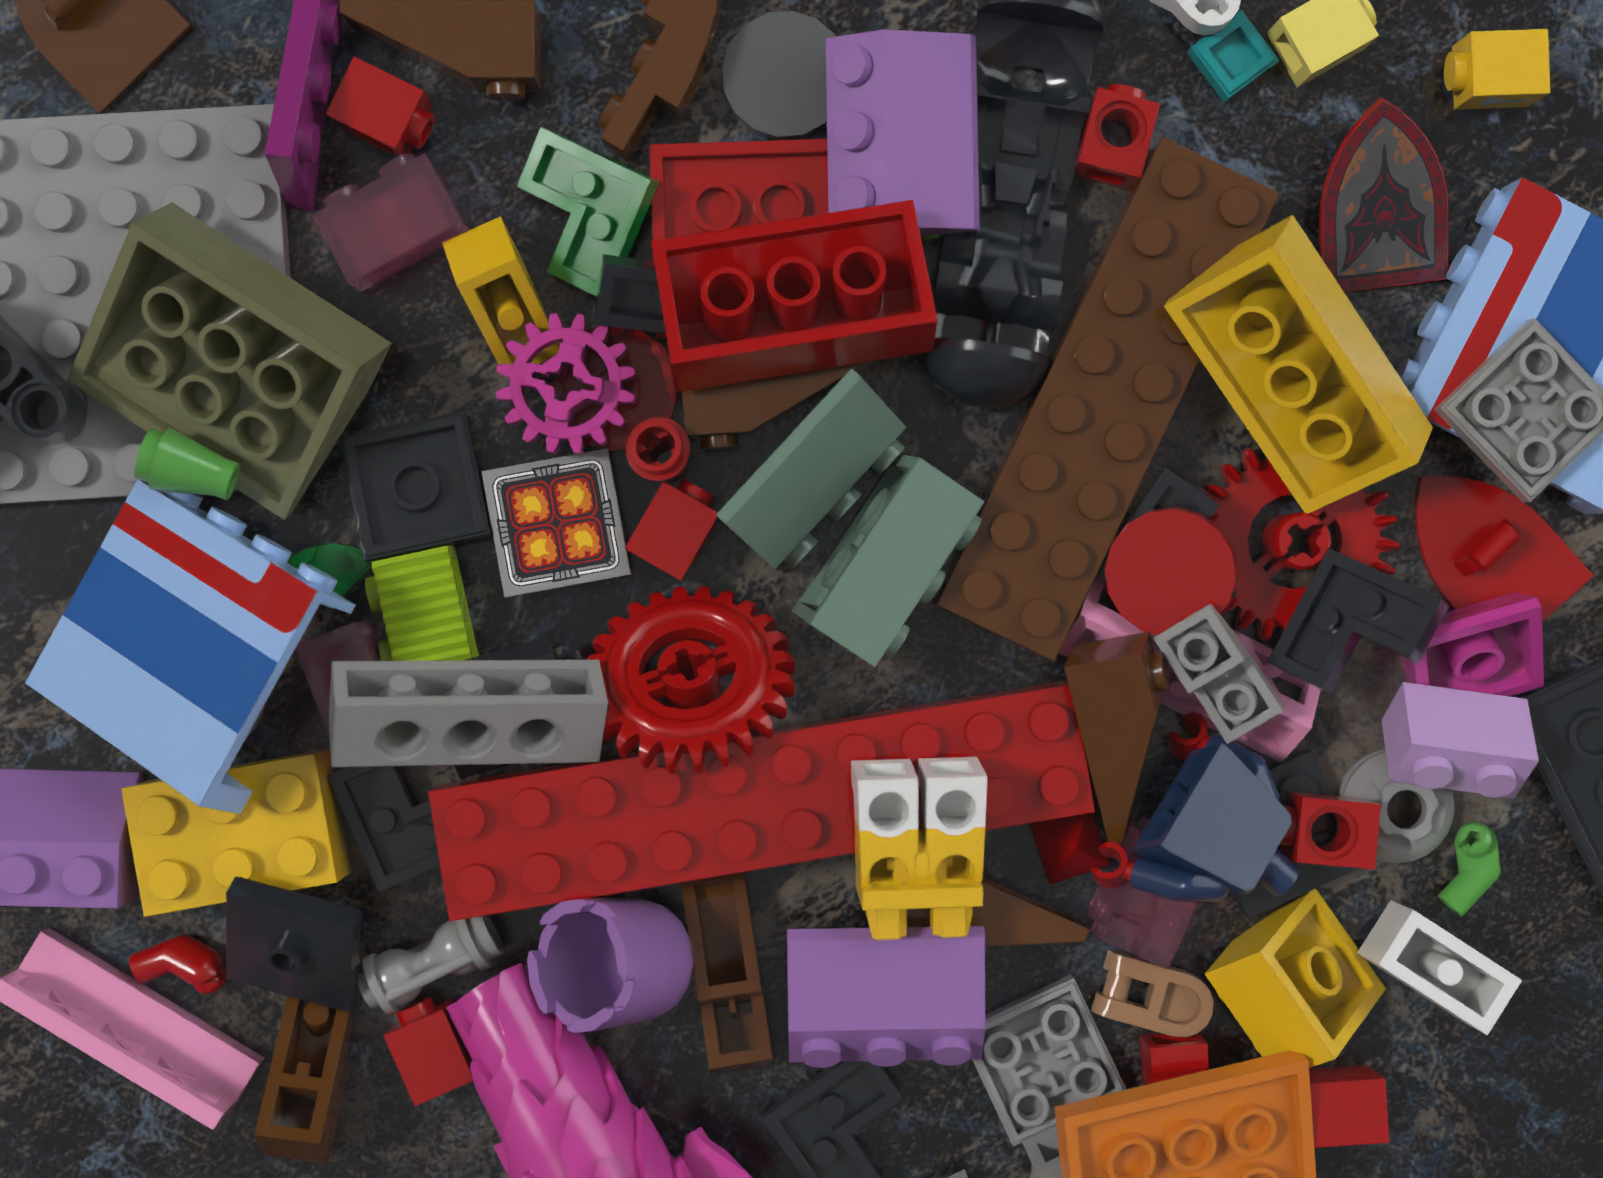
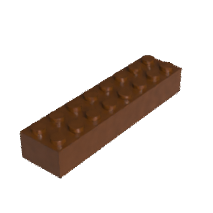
M1162 137L1147 156L1142 177L1131 190L1051 356L1050 369L1043 382L1034 391L982 499L985 502L976 514L982 519L981 524L967 546L957 551L932 603L933 605L1045 659L1055 661L1200 360L1164 305L1171 297L1236 246L1261 233L1279 192L1165 137Z

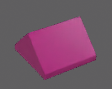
M1513 592L1447 611L1418 664L1400 656L1407 682L1502 696H1513L1544 687L1542 606L1539 600L1534 596Z

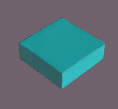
M1242 9L1234 15L1224 29L1216 34L1205 36L1187 52L1224 103L1279 61Z

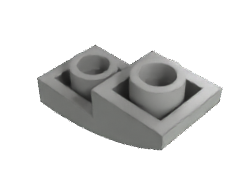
M1211 603L1153 638L1188 694L1191 692L1195 693L1227 744L1284 711L1285 705L1268 679Z

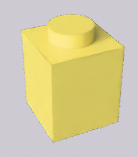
M1310 0L1279 18L1266 33L1297 88L1360 53L1379 36L1374 27L1377 23L1376 15L1369 0Z

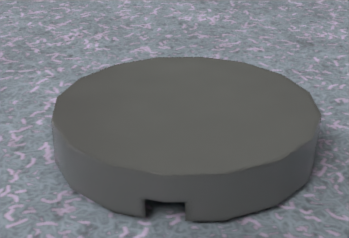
M795 11L767 12L746 23L729 42L722 64L724 96L730 108H732L731 110L742 121V124L754 134L772 140H801L824 127L827 123L825 38L836 37L835 34L816 18Z

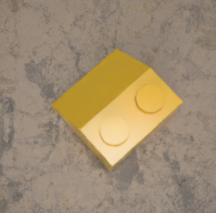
M1317 889L1288 901L1235 938L1205 973L1220 999L1229 1008L1262 1057L1285 1051L1298 1052L1308 1059L1309 1068L1337 1058L1386 990L1366 959L1357 954L1359 949Z

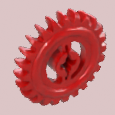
M1250 448L1244 449L1241 455L1243 472L1231 464H1223L1221 466V473L1227 484L1225 488L1215 484H1207L1204 487V490L1222 502L1210 520L1227 537L1235 552L1238 576L1234 588L1238 592L1223 613L1234 607L1238 608L1235 618V628L1237 630H1245L1257 619V635L1261 641L1270 640L1277 626H1279L1280 634L1282 635L1307 586L1287 588L1275 585L1269 580L1281 569L1304 570L1314 568L1320 564L1327 549L1331 546L1330 531L1327 527L1331 522L1335 525L1338 543L1337 552L1385 574L1393 575L1396 573L1394 567L1379 559V553L1400 548L1399 542L1380 536V530L1398 521L1397 516L1379 515L1374 510L1381 502L1388 498L1389 493L1387 491H1376L1366 494L1361 489L1308 514L1299 512L1277 516L1263 530L1261 538L1263 553L1252 561L1249 552L1248 536L1253 519L1264 505L1277 497L1292 495L1266 455L1264 454V461H1262L1254 450ZM1306 529L1304 531L1306 535L1300 541L1305 552L1287 553V547L1293 541L1288 530ZM1272 558H1275V559L1271 562V564L1264 570L1263 567H1264Z
M680 586L674 588L672 598L666 599L659 591L649 594V606L644 607L638 602H632L627 605L628 619L614 616L607 621L610 634H600L594 638L592 643L596 654L588 656L586 660H599L608 700L603 740L607 742L617 736L616 744L621 757H627L636 745L640 743L639 757L645 769L651 766L656 754L662 751L664 752L667 770L671 775L675 774L677 763L682 754L689 755L695 772L701 774L705 752L711 750L719 759L721 765L727 768L729 766V743L734 742L746 755L751 756L753 754V741L749 730L753 729L766 739H771L773 736V725L768 714L778 719L786 718L787 704L783 697L790 698L795 693L794 680L791 677L795 671V659L787 652L789 649L788 637L784 633L776 631V619L769 614L758 615L756 602L744 600L736 606L735 592L729 590L723 591L717 598H712L709 586H700L694 596H688L685 587ZM690 638L711 641L712 643L720 647L710 649L708 646L704 645L699 641L679 640ZM673 641H679L667 647L660 655L658 669L643 674L645 664L657 650ZM735 672L732 684L721 696L718 678ZM664 698L666 706L656 700Z

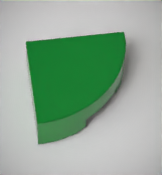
M339 543L322 544L306 548L287 561L288 564L299 569L302 563H306L330 575L338 581L333 591L343 598L372 571V563L367 564L364 562L361 548Z

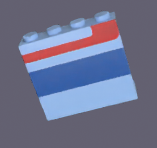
M1523 177L1501 188L1500 191L1494 188L1484 200L1475 219V222L1482 225L1474 243L1472 246L1464 245L1454 258L1446 276L1453 283L1443 303L1436 301L1429 308L1417 332V335L1423 337L1424 340L1414 359L1406 358L1396 371L1429 422L1459 437L1458 434L1434 409L1526 320L1535 318L1603 389V219ZM1603 432L1549 483L1551 486L1569 494L1565 501L1566 505L1586 515L1603 513Z
M137 479L25 683L198 806L241 814L253 791L230 776L227 771L318 606L321 604L351 614L355 605L333 591L338 581L330 575L306 563H302L299 569L288 564L287 561L292 554L288 549L258 534L251 541L242 535L247 524L218 508L211 507L208 513L198 508L203 500V497L199 494L150 490L147 482Z

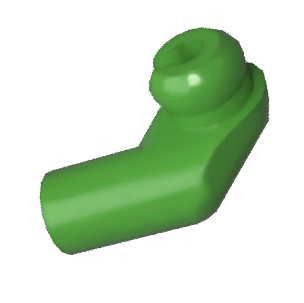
M1480 822L1466 823L1458 830L1455 838L1458 874L1438 895L1439 899L1460 917H1463L1494 884L1501 873L1496 835L1490 827Z

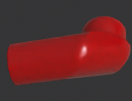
M178 935L129 956L131 971L140 984L168 973H173L187 983L193 984V987L199 993L210 994L219 990L226 981V969L222 965L223 960L219 953L192 936Z

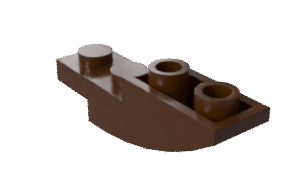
M721 0L640 1L642 5L646 6L643 14L647 29L656 33L659 37L657 41L649 37L644 41L630 69L632 73L636 74L635 79L625 96L619 93H615L600 117L598 126L604 129L600 138L606 151L628 162L658 109L681 121L697 90L710 56L718 26Z

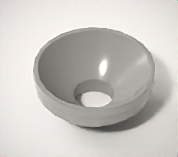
M1378 749L1368 753L1353 763L1343 776L1337 790V796L1365 798L1381 804L1376 860L1382 862H1410L1428 855L1441 844L1453 822L1455 807L1453 791L1442 788L1426 789L1418 785L1389 781L1385 749ZM1411 790L1417 794L1422 804L1420 818L1412 826L1405 828L1396 827L1388 817V803L1397 792Z

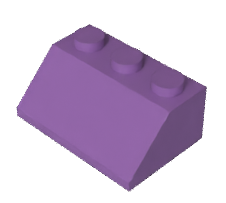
M882 29L825 38L829 213L913 200L921 237L980 231L976 36L962 33Z
M0 768V906L119 908L140 898L121 788L143 782V772Z
M970 926L966 937L945 938L933 935L930 927H907V936L891 940L873 939L870 928L787 929L789 1062H804L811 1067L824 1068L836 1065L839 1062L869 1061L873 1065L887 1067L898 1065L903 1061L934 1060L938 1064L951 1066L963 1064L968 1060L982 1058L985 1035L984 926Z

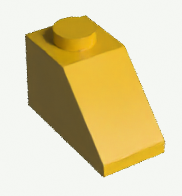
M500 216L446 240L442 244L456 285L498 364L513 365L516 356L507 348L506 344L508 341H515L525 346L530 341L525 325L531 322L543 333L549 330V318L526 266ZM560 343L544 349L534 358L532 363L540 364L557 355Z

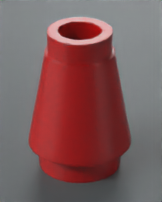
M653 417L642 421L631 431L626 443V457L631 468L639 476L652 481L672 482L681 478L687 470L690 442L685 430L677 422L664 417ZM670 451L672 456L669 460L662 464L657 461L660 454Z

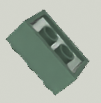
M851 368L716 515L774 570L783 561L794 569L819 542L810 532L825 515L828 514L837 522L862 495L853 486L871 467L880 476L905 449L897 438L906 429V426L864 379Z
M899 454L884 470L792 609V612L874 667H876L882 656L886 659L892 658L908 635L909 627L904 623L917 603L927 604L942 585L945 572L940 568L954 547L959 551L962 550L976 534L982 520L976 514L985 501L922 458Z

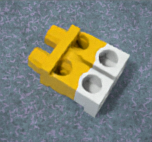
M977 757L918 759V777L910 759L851 761L855 816L856 890L862 911H866L872 938L875 940H891L907 936V909L930 908V928L933 935L942 938L966 937L969 933L973 907L983 906V886L981 882L984 864L987 774ZM918 785L920 787L921 830H918Z

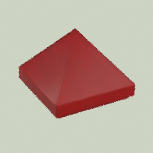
M1093 813L1029 824L1050 885L1091 871L1090 868H1101L1110 865L1108 857L1101 855L1099 852V846L1103 842Z

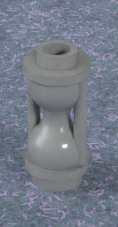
M490 915L450 922L448 920L438 927L432 939L409 950L391 949L379 955L372 953L364 957L362 960L364 972L358 974V986L363 998L371 1009L381 1007L387 1015L391 1016L401 1010V1005L414 1000L420 994L423 986L445 975H465L478 968L484 971L492 967V959L504 954L503 943Z

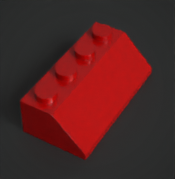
M913 200L651 241L676 393L931 352L934 349L938 320Z

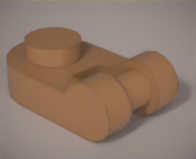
M1108 949L1103 966L1105 970H1108L1103 992L1096 991L1091 1009L1092 1012L1109 1019L1174 1037H1189L1198 1034L1208 1025L1213 1015L1214 1001L1208 987L1196 975L1186 970L1146 960L1127 952ZM1132 979L1150 983L1144 1005L1127 1000Z

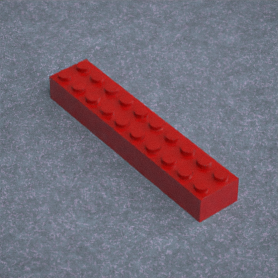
M1059 681L773 729L771 739H766L759 733L752 732L753 754L751 756L746 755L737 744L731 742L728 744L729 766L724 768L711 750L706 751L701 774L695 772L689 755L682 754L677 763L675 774L671 775L667 770L664 752L662 751L656 754L651 766L645 769L641 764L638 751L630 753L625 758L620 755L602 757L599 762H573L436 785L428 791L449 922L556 904L563 901L586 899L855 853L854 791L851 780V761L910 759L918 777V759L977 757L987 774L985 831L1094 813L1095 809L1085 748L1069 684ZM918 785V830H921L920 787Z

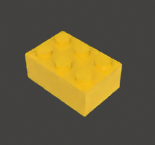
M330 748L230 766L227 773L253 791L241 814L198 806L161 779L143 781L121 788L144 917L226 902V892L235 876L292 891L337 883L352 873L341 807L327 775L334 773Z

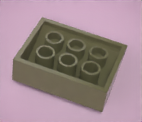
M172 202L132 222L67 381L146 432L150 429L165 432L167 428L171 427L224 458L240 463V472L235 489L285 520L293 512L367 395L392 343Z

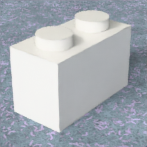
M1391 900L1357 952L1358 955L1460 1021L1486 1035L1489 1034L1522 982L1520 978L1415 910Z

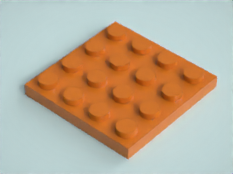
M1285 1051L1054 1107L1061 1178H1316L1309 1061L1302 1053Z

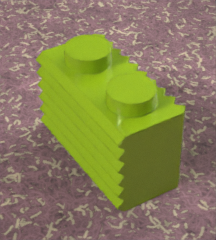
M447 545L372 562L374 576L366 577L365 587L372 613L374 615L383 613L386 634L388 636L386 639L379 640L381 661H463L479 656L455 546Z

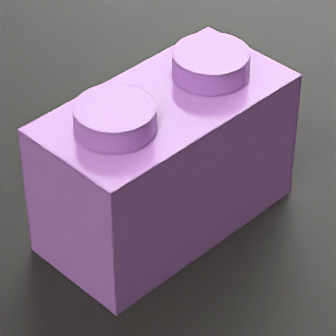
M1402 682L1382 718L1389 781L1413 784L1426 789L1442 788L1479 793L1492 798H1515L1539 762L1527 699Z

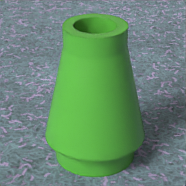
M171 427L167 428L165 432L156 429H150L147 432L140 446L135 464V477L147 481L150 490L209 495L225 500L231 497L240 472V463L224 458Z

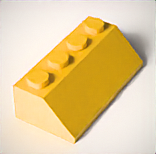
M1293 215L1236 246L1165 303V309L1304 513L1313 512L1418 464L1433 426Z

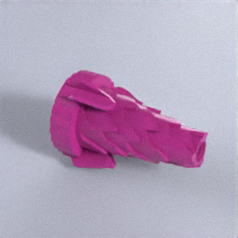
M522 963L500 972L499 975L475 987L457 1002L447 1006L446 1009L473 1060L470 1069L477 1093L502 1142L493 1147L509 1178H753L724 1148L711 1141L702 1127L684 1137L682 1154L674 1158L669 1153L645 1108L642 1107L638 1110L631 1103L603 1049L599 1045L590 1047L583 1032L572 1033L567 1031V1025L563 1024L554 1013L544 1014L539 1009L530 987L528 969Z

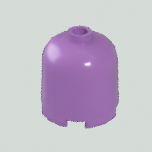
M586 898L558 903L541 918L540 924L546 926L541 933L538 950L529 951L527 958L529 983L539 1009L544 1014L554 1013L563 1024L567 1025V1031L572 1033L602 1030L654 1020L678 1005L687 990L694 964L692 943L682 922L666 906L641 898Z

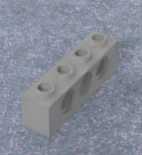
M599 660L332 661L329 710L332 767L599 762L608 707Z

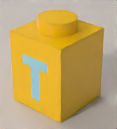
M1548 29L1471 31L1452 46V52L1447 54L1445 60L1444 81L1446 89L1453 91L1454 110L1530 107L1549 95Z

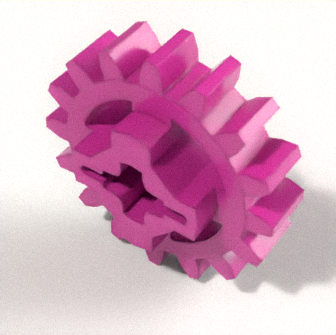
M557 313L550 314L549 330L543 333L529 322L525 325V329L530 341L525 346L511 340L506 344L510 352L516 356L513 365L498 364L496 368L499 374L510 379L509 387H504L495 392L496 398L503 402H513L515 408L509 411L504 419L511 426L525 421L528 426L524 431L522 439L529 444L537 441L542 434L546 435V448L552 454L558 453L563 440L569 441L573 452L577 455L584 454V438L592 436L602 446L606 445L608 439L603 428L608 423L624 428L627 422L617 412L619 405L636 404L637 400L635 395L627 390H623V383L637 378L635 368L619 367L618 362L629 352L624 343H619L608 348L605 344L609 339L611 330L607 326L600 325L592 334L588 333L587 319L581 314L576 315L571 328H564V324ZM560 343L557 355L541 365L532 363L534 358L544 349ZM588 348L594 350L603 359L608 370L609 381L594 377L586 366L589 356L587 353ZM573 369V376L589 389H594V391L581 389L580 392L570 391L566 401H561V393L540 379L553 380L554 378H564L567 370ZM525 388L539 392L546 402L545 422L540 420L530 408ZM591 404L603 406L589 421L571 427L574 424L575 415Z

